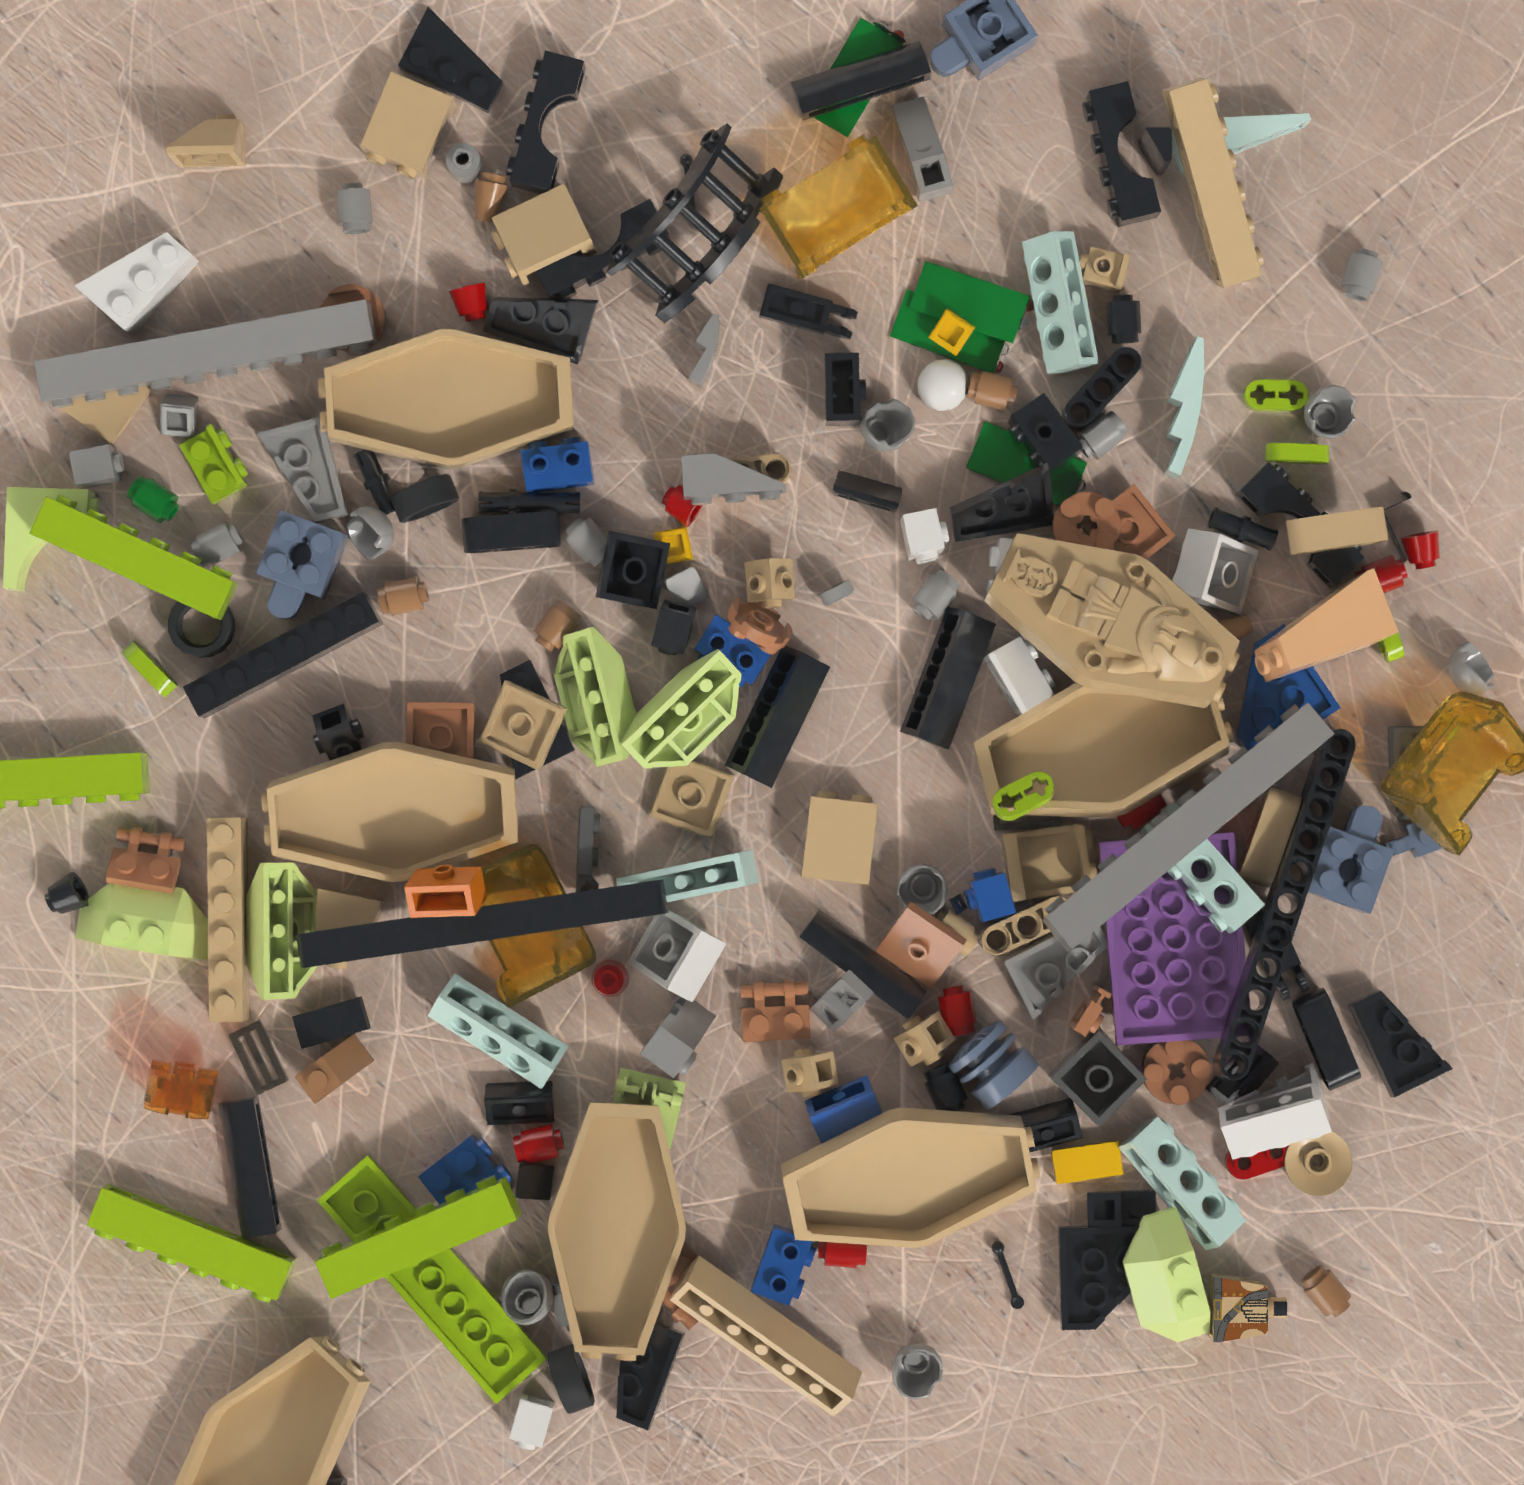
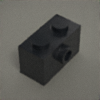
M859 352L825 353L826 426L860 425V400H866V379H860Z
M1045 393L1010 416L1008 431L1017 444L1023 443L1030 453L1027 455L1028 460L1034 468L1048 463L1051 474L1078 456L1083 449L1082 444Z

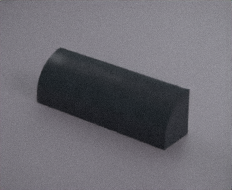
M916 41L793 81L791 86L802 120L804 121L928 81L931 77V70L921 43Z
M947 607L902 724L901 733L949 750L995 629V623L966 610Z
M787 645L781 648L725 766L772 788L830 666Z
M820 909L799 935L801 939L843 971H852L877 997L906 1019L910 1018L927 990Z
M259 1096L218 1103L241 1237L275 1234L282 1228Z

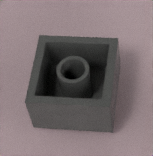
M1098 1029L1094 1034L1090 1032L1047 1075L1098 1127L1147 1080Z

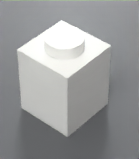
M523 1393L509 1439L515 1440V1445L523 1449L535 1450V1446L542 1448L555 1402Z

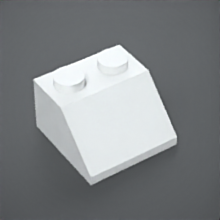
M1188 528L1173 582L1198 604L1241 615L1258 550L1220 533Z
M1021 636L983 658L1016 716L1025 713L1052 697L1054 693L1051 689L1055 687V683L1046 669L1040 671L1035 659L1039 656L1034 646L1028 640L1024 642Z
M668 909L669 913L654 916L627 963L665 989L693 1002L726 943Z

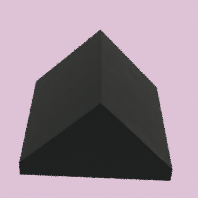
M609 531L596 598L657 609L670 543Z

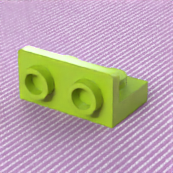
M213 424L205 426L207 430L179 446L211 504L215 505L249 486L245 479V476L249 475L240 457L234 459L228 448L233 444L223 428L218 430Z

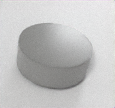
M848 579L819 593L823 604L827 606L852 594L854 589Z

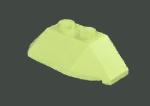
M595 627L564 635L563 647L558 657L554 677L561 705L568 708L564 717L570 740L586 756L592 759L596 767L625 760L628 758L629 753L620 743L636 715V710L622 656Z
M719 649L685 666L636 713L620 744L643 768L687 766L736 718L741 673Z
M294 862L260 863L246 895V965L261 1000L295 999L301 987L317 968V966L300 967L296 934L316 931L317 892L299 871Z
M108 883L88 898V906L80 908L75 938L101 945L166 956L208 960V919L185 888L175 887L174 893L168 894Z
M1174 1206L1143 1216L1139 1224L1140 1227L1123 1259V1266L1140 1326L1176 1342L1210 1332V1309L1197 1259L1177 1207Z

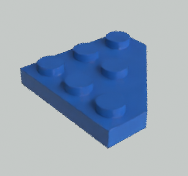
M1282 624L1254 643L1236 734L1237 739L1247 751L1258 744L1254 737L1270 725L1275 730L1283 723L1280 716L1295 704L1300 709L1309 703L1322 720L1341 708L1313 666L1269 682H1265L1263 675L1258 672L1255 665L1256 656L1254 650L1286 627L1285 624Z

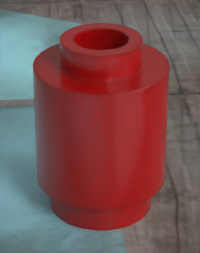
M1393 555L1361 566V570L1354 573L1355 577L1374 568L1383 593L1403 587V579L1408 577L1402 559L1395 560Z
M1159 794L1129 813L1117 816V819L1124 828L1129 825L1135 830L1161 813V809L1167 805L1162 795Z
M963 985L943 989L944 995L938 997L940 1012L953 1036L975 1032L974 1024L977 1023L971 991H964Z
M552 1124L520 1131V1135L513 1136L514 1150L518 1163L527 1162V1164L558 1158L560 1156L559 1150L565 1149L561 1130H554Z
M819 1242L818 1258L824 1259V1266L857 1268V1265L865 1266L867 1245Z

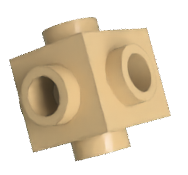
M766 558L745 562L747 602L761 603L762 608L767 609L782 607V601L795 599L792 559Z
M939 1011L924 1019H921L919 1015L914 1016L902 1024L904 1031L893 1038L911 1067L924 1061L926 1066L932 1064L943 1056L941 1051L956 1040Z
M814 1047L794 1050L793 1057L781 1059L787 1093L801 1092L802 1098L821 1095V1089L839 1085L833 1051L815 1053Z

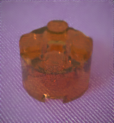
M152 1059L144 1095V1109L165 1115L169 1113L185 1115V1118L209 1119L218 1080V1070L200 1067L199 1071H196L194 1069L195 1064L183 1061H175L174 1067H171L170 1062Z

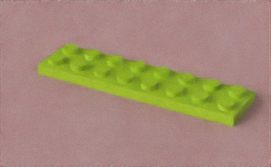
M370 1154L317 1200L352 1241H354L352 1236L363 1230L371 1228L374 1233L384 1229L383 1223L396 1216L402 1215L404 1220L415 1215L414 1210L416 1209V1206ZM453 1248L385 1276V1279L496 1404L547 1359L544 1351L520 1324L513 1322L506 1315L503 1305Z

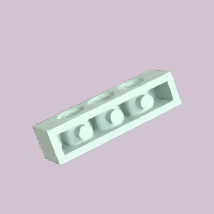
M1052 231L1023 241L1024 262L1027 266L1030 294L1034 302L1037 318L1036 326L1040 334L1043 361L1046 365L1047 374L1069 373L1099 364L1074 232Z
M1174 801L1165 810L1171 815L1179 806ZM1149 823L1140 832L1145 836L1154 828ZM1208 839L1167 871L1175 880L1182 879L1189 887L1186 890L1188 896L1198 906L1203 904L1211 913L1209 916L1210 921L1221 932L1226 930L1231 934L1265 905ZM1199 861L1206 865L1208 870L1206 878L1199 879L1193 875L1191 871L1193 862ZM1217 887H1223L1229 892L1230 901L1227 905L1219 904L1215 900L1214 891Z
M454 973L428 1014V1017L541 1089L569 1047L456 973Z
M1157 1116L1144 1121L1118 1146L1169 1208L1177 1207L1184 1226L1205 1250L1220 1247L1246 1221L1240 1213L1241 1210L1238 1204L1224 1195L1218 1187L1216 1178L1202 1169L1196 1162V1156L1193 1151L1179 1142L1174 1136L1173 1128L1165 1120ZM1159 1148L1166 1154L1165 1163L1158 1157ZM1181 1174L1188 1180L1187 1189L1180 1182ZM1203 1200L1207 1201L1210 1206L1209 1215L1202 1208Z

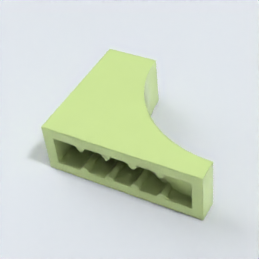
M7 487L4 589L11 591L25 590L29 568L39 551L48 543L29 534L45 497L56 500L59 494L77 502L76 510L87 514L90 508L100 513V502L98 498H95L94 492L88 489Z

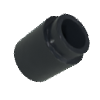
M1131 294L1113 296V302L1106 303L1108 336H1111L1112 344L1139 342L1138 334L1142 333L1140 301H1133V295Z
M948 1062L923 1073L926 1079L924 1085L936 1110L959 1111L965 1107L962 1101L966 1100L968 1096L957 1073H953L948 1067Z

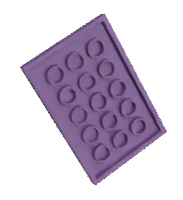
M1234 832L1212 834L1207 839L1238 873ZM1128 840L1099 842L1100 863L1112 853L1117 858L1127 851L1123 844ZM1199 861L1193 862L1191 866L1193 875L1199 879L1206 878L1208 873L1206 865ZM1168 872L1163 874L1105 922L1116 1046L1221 1038L1246 963L1243 925L1231 934L1226 930L1223 932L1219 931L1209 919L1211 915L1209 910L1203 904L1198 906L1194 903L1186 892L1189 887L1181 878L1175 880ZM1217 887L1214 891V898L1219 904L1227 905L1230 901V894L1225 888ZM1248 993L1246 996V1004L1250 1008V998ZM1237 1025L1235 1029L1236 1037L1249 1035L1245 1025Z

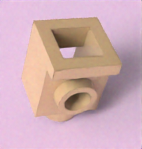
M1090 247L1087 254L1081 253L1079 259L1084 285L1119 293L1123 288L1130 255ZM1097 263H1107L1109 270L1107 272H1100L1097 268Z

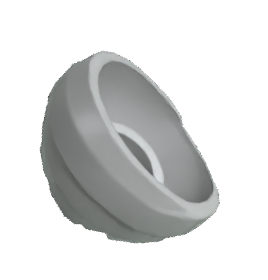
M528 1268L511 1274L505 1281L501 1292L504 1312L513 1322L520 1325H531L540 1321L547 1315L554 1300L553 1287L548 1278L538 1270Z

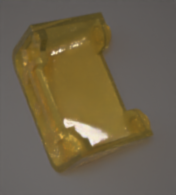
M862 134L847 144L850 150L782 194L777 188L760 199L763 206L758 208L797 280L810 275L817 270L819 265L826 264L832 258L876 230L918 206L876 135L867 139Z
M1460 691L1453 693L1442 702L1385 775L1381 782V790L1390 802L1442 849L1460 856L1470 843L1473 834L1468 824L1462 822L1468 812L1499 773L1513 776L1524 772V733L1502 702Z
M536 844L527 845L482 868L487 898L482 906L566 894L547 855ZM583 926L489 940L505 971L497 978L496 990L499 997L509 1008L591 966L596 961L594 946Z

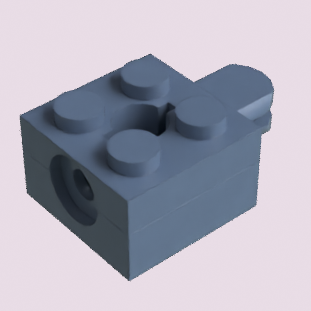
M967 0L944 15L942 26L949 35V38L933 48L930 56V65L932 70L942 77L951 76L968 65L977 80L980 81L1033 47L1038 34L1015 0Z
M280 510L256 573L275 581L267 600V608L270 613L280 619H293L299 613L306 593L326 600L349 537L344 533Z
M1364 805L1352 809L1344 831L1329 827L1308 893L1359 912L1371 914L1394 852L1393 849L1375 843L1383 822L1382 815L1376 808Z

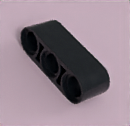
M1122 347L1115 351L1068 401L1063 409L1062 418L1070 429L1081 430L1090 424L1136 375L1142 361L1135 349ZM1122 356L1129 358L1133 364L1132 371H1120L1116 365V359ZM1096 381L1106 382L1109 385L1110 394L1105 397L1096 395L1093 390V383ZM1075 405L1084 407L1087 411V419L1084 421L1074 420L1070 415V408Z
M556 511L479 516L462 519L464 553H488L561 546L559 512Z
M1320 988L1292 1000L1294 1012L1327 1089L1331 1091L1360 1079L1359 1067L1326 990Z

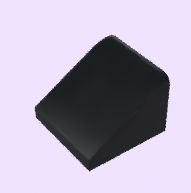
M521 1162L519 1164L515 1198L550 1200L554 1166Z

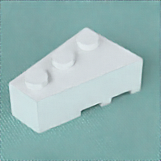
M166 232L74 286L131 336H134L199 261Z
M1314 1062L1304 1066L1305 1073L1289 1081L1285 1076L1275 1080L1277 1086L1260 1095L1255 1090L1218 1108L1220 1127L1232 1159L1251 1157L1258 1152L1273 1148H1284L1291 1143L1306 1139H1316L1332 1132L1325 1093Z

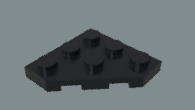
M1122 1225V1227L1058 1226L1061 1330H1096L1104 1322L1106 1316L1131 1293L1123 1266V1259L1140 1227L1139 1225Z

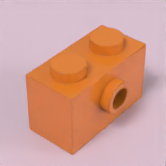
M445 864L435 868L416 869L404 886L410 918L475 916L487 898L481 866L453 867Z

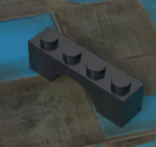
M546 50L543 60L537 59L533 71V79L537 80L534 92L528 91L524 104V111L528 112L525 124L520 123L516 132L515 143L519 144L516 157L510 156L506 175L510 176L512 187L538 194L553 189L560 164L558 158L542 142V127L546 117L553 109L561 104L578 100L586 71L583 60Z
M1126 81L1090 90L1086 96V102L1082 103L1086 122H1092L1094 134L1090 135L1093 152L1095 155L1100 154L1103 166L1099 167V176L1102 186H1108L1111 199L1107 200V208L1110 218L1116 219L1118 227L1157 218L1161 213V208L1153 179L1141 177L1131 172L1122 162L1118 152L1119 133L1133 121L1136 115L1129 82Z
M651 199L620 214L621 229L619 236L613 246L606 252L593 257H581L571 254L535 271L550 299H570L577 294L575 289L585 284L592 287L607 278L606 273L611 261L610 253L613 248L621 241L626 242L657 212ZM665 228L662 233L669 238V233ZM652 242L637 257L645 253L652 256L662 250ZM625 266L620 271L626 270L628 268Z
M1268 462L1236 493L1259 518L1272 513H1284L1296 519L1328 514L1326 512L1321 514L1312 505L1314 500L1304 489L1299 488L1297 490L1288 482L1290 479L1289 474L1278 464L1272 466ZM1361 546L1311 553L1307 566L1331 589L1336 587L1365 557L1360 553L1362 550Z

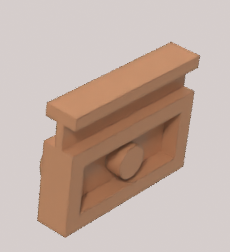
M1094 984L1091 986V989L1094 990L1091 998L1085 997L1067 1025L1085 1037L1089 1031L1094 1034L1102 1023L1104 1016L1100 1014L1103 1010L1100 1003L1104 997L1109 999L1112 995Z

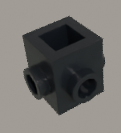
M344 703L312 715L316 729L313 739L320 754L326 753L331 761L362 750L360 739L365 737L364 731L358 718L351 719Z

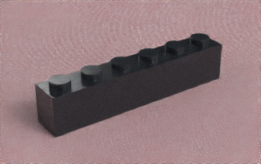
M361 592L183 686L198 717L207 718L383 625V622L369 595Z

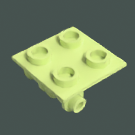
M620 1067L612 1103L658 1105L667 1145L671 1149L686 1082Z

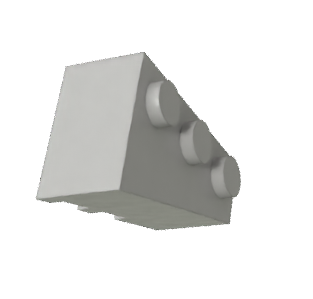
M680 996L645 1044L640 1054L672 1078L678 1072L684 1076L696 1060L697 1053L694 1052L695 1048L716 1016L695 1000L690 1002Z

